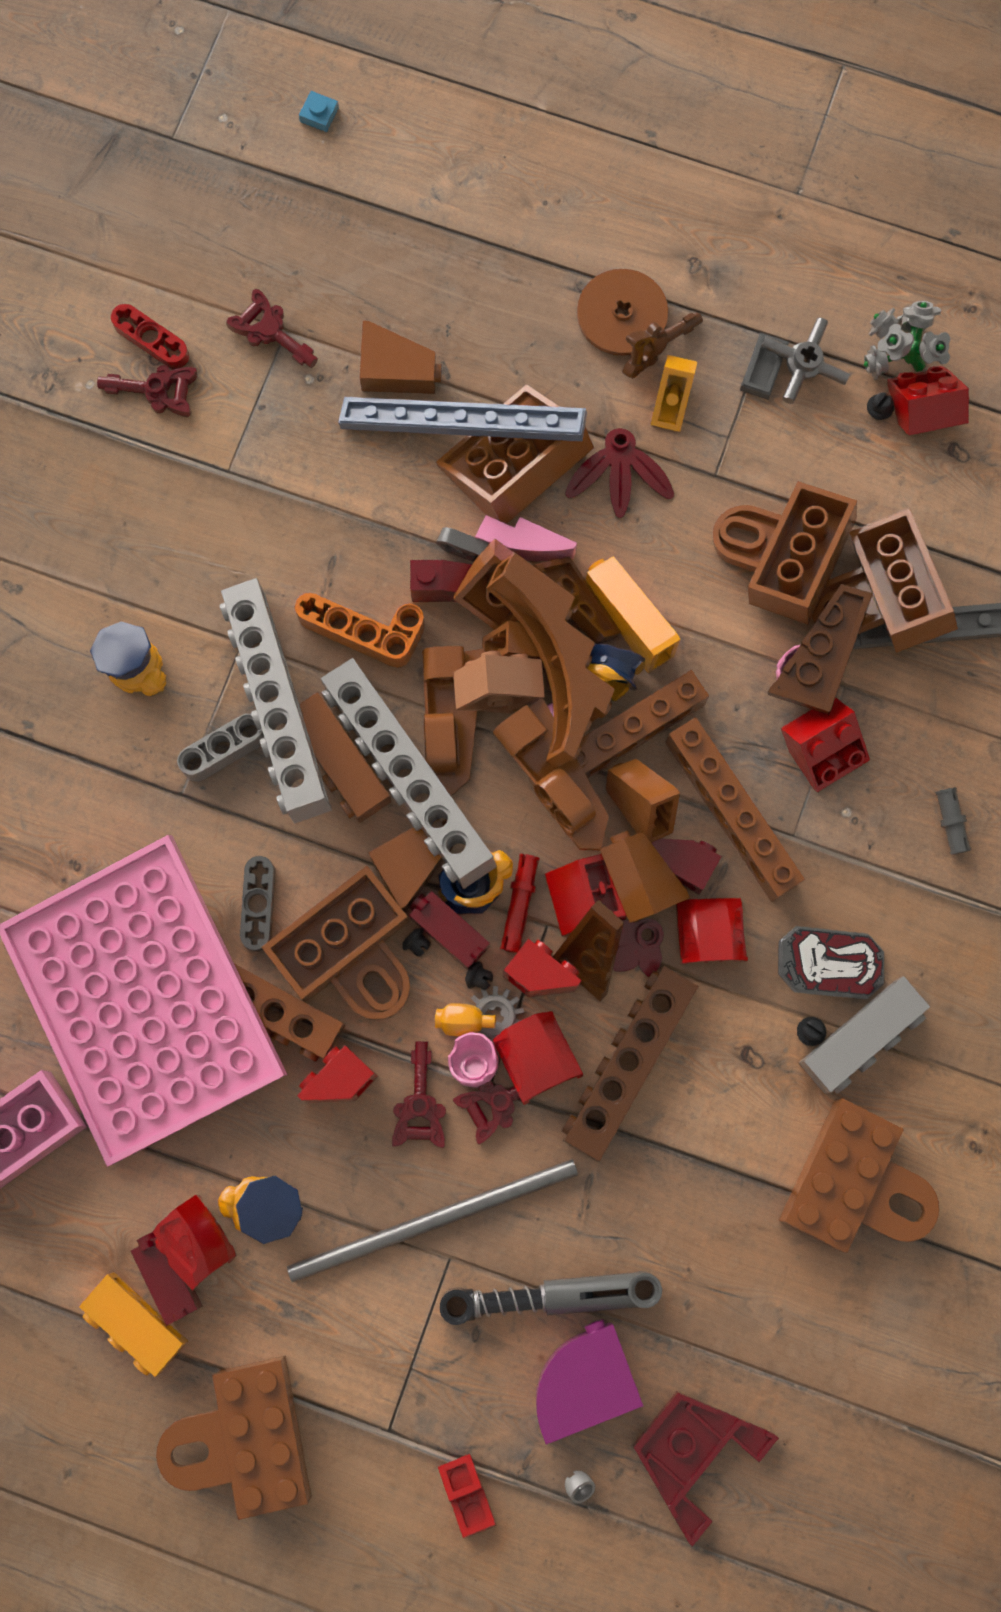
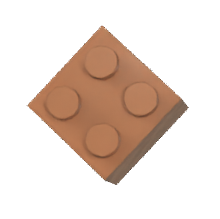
M488 651L482 653L480 658L466 662L464 667L453 672L456 710L512 714L524 706L545 697L542 660L530 659L527 654H514L508 657L501 656V653L498 651Z

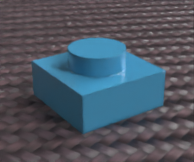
M310 91L299 113L300 122L327 132L339 109L338 101Z

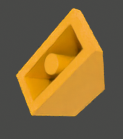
M667 355L650 425L678 432L681 431L697 361Z

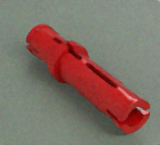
M519 854L515 880L511 881L510 889H512L511 901L500 950L517 953L521 949L531 896L536 891L534 882L540 860L537 856Z

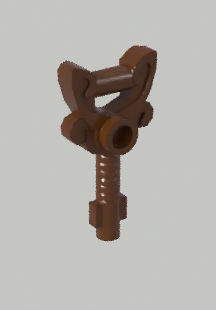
M698 312L690 313L683 317L682 321L666 330H663L662 327L654 322L650 324L646 331L640 330L627 335L626 341L632 346L631 359L626 362L622 373L633 379L644 371L648 365H654L658 360V355L663 352L668 342L682 334L686 335L692 332L694 327L703 322L701 314Z

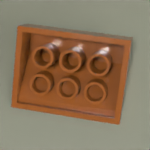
M525 385L504 403L507 405L560 407L528 385ZM586 426L583 441L467 435L438 459L436 464L484 514L507 524L594 449Z

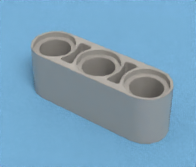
M243 714L184 748L177 759L178 767L189 780L202 781L261 746L260 739L265 738L263 731L259 729L250 738L242 736L247 726L255 725L252 714ZM223 741L230 743V748L226 753H215L217 744ZM191 759H202V764L197 770H187V764Z

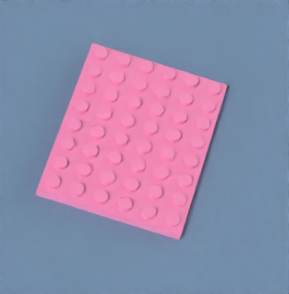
M167 835L0 924L1 939L107 1167L287 1075L173 836Z

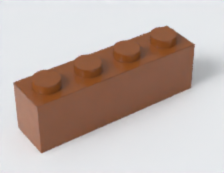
M317 692L301 702L299 705L317 763L325 773L322 776L323 782L331 793L336 790L343 799L339 804L348 818L351 819L355 816L358 822L361 823L391 803L389 793Z

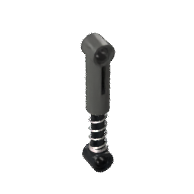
M647 1271L544 1280V1284L540 1285L539 1288L528 1289L525 1286L522 1290H513L510 1287L508 1291L497 1292L495 1288L492 1292L482 1293L480 1290L473 1291V1289L455 1287L444 1293L440 1301L439 1310L446 1322L452 1325H460L466 1321H473L478 1317L481 1318L483 1314L490 1317L492 1313H502L505 1316L507 1312L517 1311L521 1314L525 1310H533L536 1313L538 1309H543L544 1312L546 1311L547 1316L639 1307L650 1308L659 1302L662 1296V1287L660 1281ZM641 1280L650 1281L653 1287L651 1295L645 1299L638 1298L635 1294V1286ZM626 1290V1293L593 1296L594 1291ZM452 1297H461L466 1302L467 1308L463 1314L453 1315L449 1312L447 1302Z

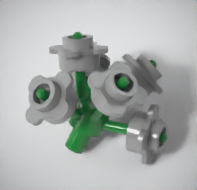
M914 302L912 306L904 308L903 314L898 316L897 319L893 315L895 312L894 308L887 313L882 310L874 315L870 322L872 327L869 335L871 337L876 334L881 340L878 342V349H876L875 345H872L870 350L867 351V355L864 356V367L868 374L872 373L874 380L878 379V375L888 372V362L904 359L906 363L912 364L916 372H919L926 367V364L934 361L946 364L950 360L948 350L951 339L948 333L943 332L940 335H934L932 332H927L922 338L923 331L934 324L936 315L941 314V309L933 307L931 302Z

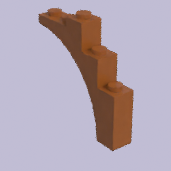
M513 552L497 565L486 589L504 603L520 621L535 644L545 666L552 691L554 711L552 741L546 762L554 768H558L568 761L573 762L578 757L582 749L580 742L583 735L590 729L592 721L598 718L602 719L608 714L612 707L610 700L615 689L587 669L592 661L590 654L595 643L567 623L572 615L570 608L575 596Z

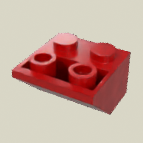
M933 366L928 368L927 371L920 373L903 372L898 377L887 379V386L890 396L893 398L898 425L908 435L969 423V388L946 367Z
M835 698L830 715L811 709L781 728L789 753L816 792L821 791L870 761L855 711L838 698Z
M602 854L579 859L545 873L562 937L571 934L598 900L620 920H625L627 915Z
M528 939L503 970V978L527 997L575 992L582 981L578 978L580 972L565 960L560 964L551 957L553 951L538 939L535 943Z
M344 1045L341 1050L336 1046L323 1059L322 1062L326 1064L318 1074L311 1072L300 1083L299 1087L302 1091L297 1096L302 1101L308 1103L356 1101L379 1076L347 1046Z

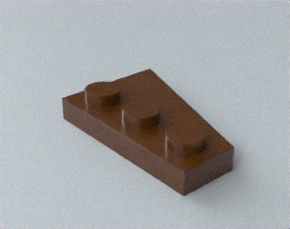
M570 557L533 565L575 596L570 608L572 611L571 618L596 644L614 640L621 633Z
M598 900L552 957L560 964L565 960L580 972L578 974V978L582 980L580 984L601 1002L608 993L624 922Z

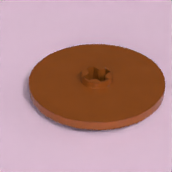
M613 269L597 275L584 287L578 300L577 319L583 335L592 345L609 354L626 356L631 355L632 346L626 341L627 335L640 330L646 331L650 324L654 322L665 330L668 319V303L660 286L649 276L631 269ZM618 308H621L623 311L628 309V315L624 316L622 313L617 315Z

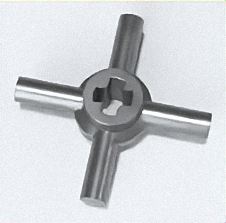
M824 318L816 319L807 342H801L790 347L766 336L761 348L787 359V366L792 377L782 398L786 403H794L804 379H810L821 374L845 385L850 376L849 373L824 362L823 352L819 346L828 325V321Z

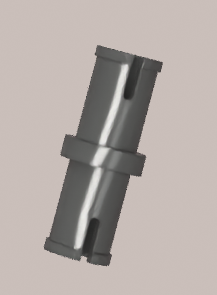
M948 788L935 792L943 818L940 824L941 827H945L950 855L971 851L964 822H967L966 815H962L957 788Z

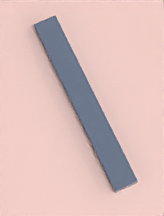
M344 397L338 424L341 429L583 441L587 411L586 408Z

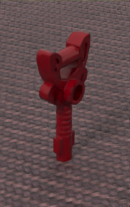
M259 289L252 291V304L240 317L235 315L227 319V328L234 333L247 336L249 344L253 347L258 346L261 342L269 344L276 341L291 352L293 360L301 366L305 363L312 368L318 361V358L313 355L314 350L305 343L301 346L282 331L284 328L282 320L284 318L283 308L278 305L271 307L268 299ZM262 311L264 313L262 320L254 325H250Z
M161 365L157 368V373L149 375L146 382L121 379V376L118 374L108 373L107 377L98 376L97 388L105 389L107 394L118 395L119 391L145 393L146 399L151 404L155 413H163L167 408L172 413L182 417H189L192 412L186 401L188 385H191L197 379V370L194 367H184L170 371L168 366ZM172 383H176L174 399L169 398L167 394Z
M416 1041L415 1050H411V1064L415 1065L414 1095L405 1097L404 1103H397L393 1108L394 1115L400 1118L392 1136L393 1147H398L407 1140H430L437 1147H445V1136L438 1119L444 1118L446 1108L442 1104H436V1099L427 1095V1065L431 1064L432 1051H428V1042ZM422 1117L430 1121L431 1127L408 1126V1122L411 1119Z
M489 1081L479 1086L480 1091L460 1094L453 1098V1102L458 1107L466 1109L477 1128V1144L485 1142L495 1132L498 1125L502 1128H509L512 1125L513 1117L510 1114L515 1110L513 1102L520 1098L514 1086L506 1090L502 1085L497 1084L494 1086ZM479 1100L485 1101L492 1107L493 1119L488 1122L478 1104Z

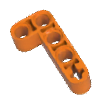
M304 593L299 596L295 603L298 620L306 629L396 668L403 667L410 661L425 628L422 610L417 605L411 603L404 604L398 608L389 626L314 593ZM313 607L316 608L317 613L310 612L309 615H306L305 610L311 611ZM407 617L418 619V623L413 627L404 626L402 621ZM337 619L347 621L346 626L342 629L331 627L332 623ZM370 631L376 634L374 640L370 642L360 640V636L364 632ZM394 644H400L405 648L399 655H393L388 652L389 648Z

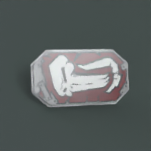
M795 926L779 940L778 975L795 993L868 999L884 984V951L866 933Z

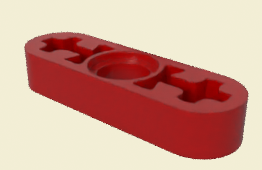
M120 304L112 310L111 322L116 332L171 369L182 368L187 364L189 352L182 339L130 304ZM130 316L133 324L137 326L134 330V327L128 322L121 323L120 318L124 317L127 319ZM148 330H154L158 333L157 339L151 343L144 342L142 335ZM164 343L172 351L179 349L180 355H172L170 357L168 350L163 347Z

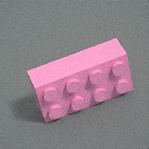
M39 1071L0 1099V1189L88 1127L51 1072Z

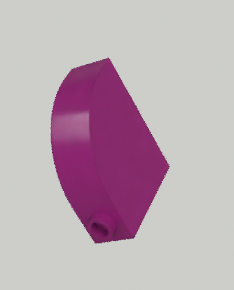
M600 1319L585 1325L586 1332L564 1342L545 1363L536 1388V1412L546 1445L643 1407L612 1322L605 1324L604 1320Z

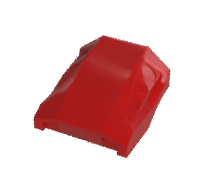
M741 898L689 899L676 904L677 935L681 965L702 961L704 963L709 961H748Z
M552 1011L531 1015L505 1028L492 1040L523 1105L530 1103L529 1100L567 1080L583 1077L581 1068Z
M197 1194L176 1207L152 1231L157 1237L155 1241L157 1249L167 1257L169 1266L192 1291L209 1275L227 1262H232L237 1256L233 1245L228 1241L220 1224L204 1205L201 1196Z

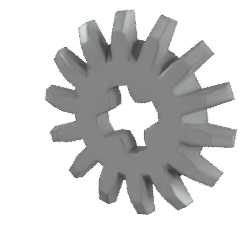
M493 986L492 995H488L486 990L481 989L483 995L481 1000L475 995L471 997L483 1015H485L488 1009L491 1011L496 1007L501 1009L500 1015L504 1017L503 1022L496 1021L495 1029L482 1028L480 1030L486 1037H491V1041L505 1028L521 1021L516 1019V1015L524 1013L523 1008L515 1009L513 1006L519 1001V998L516 996L511 1001L508 1000L507 997L510 993L508 989L505 990L502 996L498 995V986Z

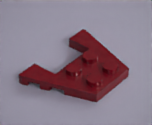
M676 1391L633 1444V1447L685 1538L693 1547L713 1521L685 1496L730 1439H733L760 1463L779 1438L771 1431Z

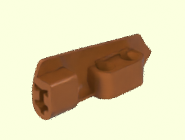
M439 646L426 648L422 651L425 696V761L450 796L470 781L477 711L456 710L453 672L464 667L466 662L480 658L481 654L484 653L483 649L464 651L463 646Z
M540 698L532 706L528 707L526 705L505 719L494 729L493 735L532 781L534 792L539 801L579 850L600 851L609 815L577 758L573 762L568 761L558 768H554L546 762L552 741L554 717L544 699Z

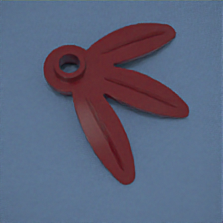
M618 428L607 434L605 448L593 454L577 469L567 486L565 495L568 498L580 495L593 485L609 466H611L610 497L614 513L618 518L624 517L630 501L632 485L630 466L651 489L663 498L672 499L674 491L662 468L647 454L635 448L636 440L634 435L626 429ZM615 440H623L626 443L618 445Z

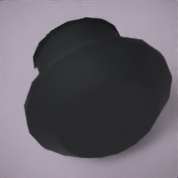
M885 392L873 395L867 403L868 413L877 420L889 418L894 411L893 398L887 396Z
M422 928L414 929L402 942L403 951L410 949L417 957H421L424 954L421 947H424L426 950L430 948L431 942L422 935L424 933Z
M478 961L468 969L465 982L468 989L476 986L486 990L490 987L487 980L492 982L494 976L492 971L484 969L482 962Z
M807 1017L798 1024L797 1036L803 1044L816 1046L824 1041L826 1027L820 1019Z

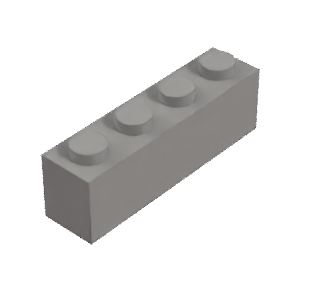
M904 976L900 977L804 1057L799 1064L824 1094L830 1093L833 1090L838 1094L852 1082L849 1076L857 1069L862 1073L877 1061L874 1055L882 1048L888 1051L900 1042L901 1037L898 1034L908 1027L910 1030H913L926 1019L923 1013L930 1006Z

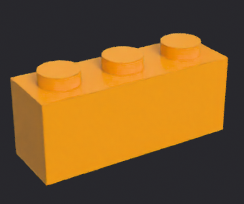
M115 1272L107 1274L79 1306L85 1312L83 1314L84 1320L93 1328L99 1329L101 1327L110 1335L108 1338L109 1343L118 1351L123 1353L126 1350L135 1358L133 1361L134 1366L146 1376L151 1373L156 1377L162 1373L189 1341L171 1324L166 1326L162 1316Z

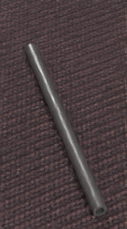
M571 1159L287 1266L289 1277L292 1283L575 1177L578 1175L574 1161Z

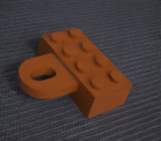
M797 481L782 515L751 505L736 506L721 514L713 528L714 548L725 562L754 572L748 585L750 605L808 625L850 535L849 532H851L857 519V500ZM732 528H741L757 534L759 538L753 543H746L729 537L727 533Z
M910 508L849 532L861 567L828 580L812 615L814 623H816L839 586L844 584L872 593V598L859 634L885 624L896 653L958 629L954 610Z
M368 866L361 869L261 947L304 1002H308L332 983L358 1015L369 1020H385L400 1012L409 998L410 980L408 974L384 942L408 924L409 919ZM372 972L380 974L392 989L393 995L388 1003H377L366 990L363 982L367 974Z
M844 1098L835 1099L779 1221L839 1252L847 1254L861 1224L897 1241L911 1242L925 1237L934 1228L938 1220L939 1201L935 1190L924 1178L890 1161L904 1129ZM899 1193L917 1202L922 1211L920 1218L912 1222L894 1213L889 1207L891 1196Z
M286 1355L217 1371L212 1377L218 1409L186 1416L175 1421L165 1430L159 1440L156 1459L163 1478L170 1485L184 1491H196L231 1483L238 1520L306 1505L312 1496ZM197 1441L207 1445L209 1455L204 1461L180 1465L173 1458V1451L179 1445Z

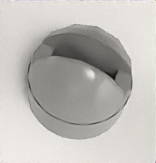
M575 1470L573 1471L575 1475L571 1478L566 1477L564 1485L566 1493L572 1502L582 1503L592 1496L595 1491V1484L588 1474Z

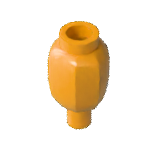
M450 1003L443 1009L436 1010L435 1028L442 1029L449 1036H462L470 1032L478 1033L482 1028L495 1029L496 1015H483L482 1011L473 1005Z

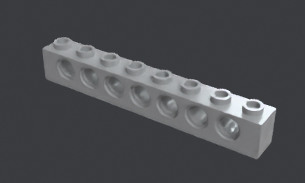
M257 578L221 590L224 603L220 604V609L225 621H230L232 629L227 630L233 648L238 647L240 656L235 657L241 675L246 674L248 683L243 684L249 702L254 701L256 710L251 711L257 729H262L265 737L260 739V744L265 757H270L273 766L268 767V771L274 786L279 785L281 795L276 797L282 814L288 813L295 824L332 811L265 592ZM252 617L250 620L244 621L246 618ZM260 643L259 646L251 648L254 644ZM269 669L267 673L259 675L263 670ZM278 696L273 702L267 703L271 697ZM286 723L283 729L275 730L278 725ZM295 751L293 756L283 759L286 753ZM304 779L300 786L292 787L295 781Z
M353 658L320 678L325 687V690L321 692L324 699L331 708L334 706L338 707L342 713L338 718L346 731L354 730L358 736L354 741L364 756L368 754L372 756L375 761L372 767L380 780L388 779L392 785V788L389 789L390 794L399 806L403 803L410 811L406 816L414 829L418 831L422 828L428 837L424 842L434 857L440 854L446 864L442 865V869L450 881L453 883L458 880L464 889L496 868L491 852ZM352 697H360V699L356 703H347V701ZM370 720L377 721L371 728L363 727ZM385 745H395L389 752H380L381 748ZM403 769L412 770L406 777L401 778L397 776ZM426 793L430 795L422 803L414 801L419 794ZM444 818L448 820L441 828L432 827L433 822L437 819ZM455 844H464L466 846L459 854L449 852Z

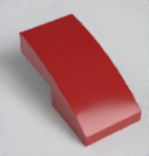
M471 1454L438 1466L462 1537L466 1539L497 1526Z

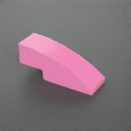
M486 515L475 538L489 544L494 539H497L526 561H551L565 557L573 559L576 554V542L521 517L514 528Z

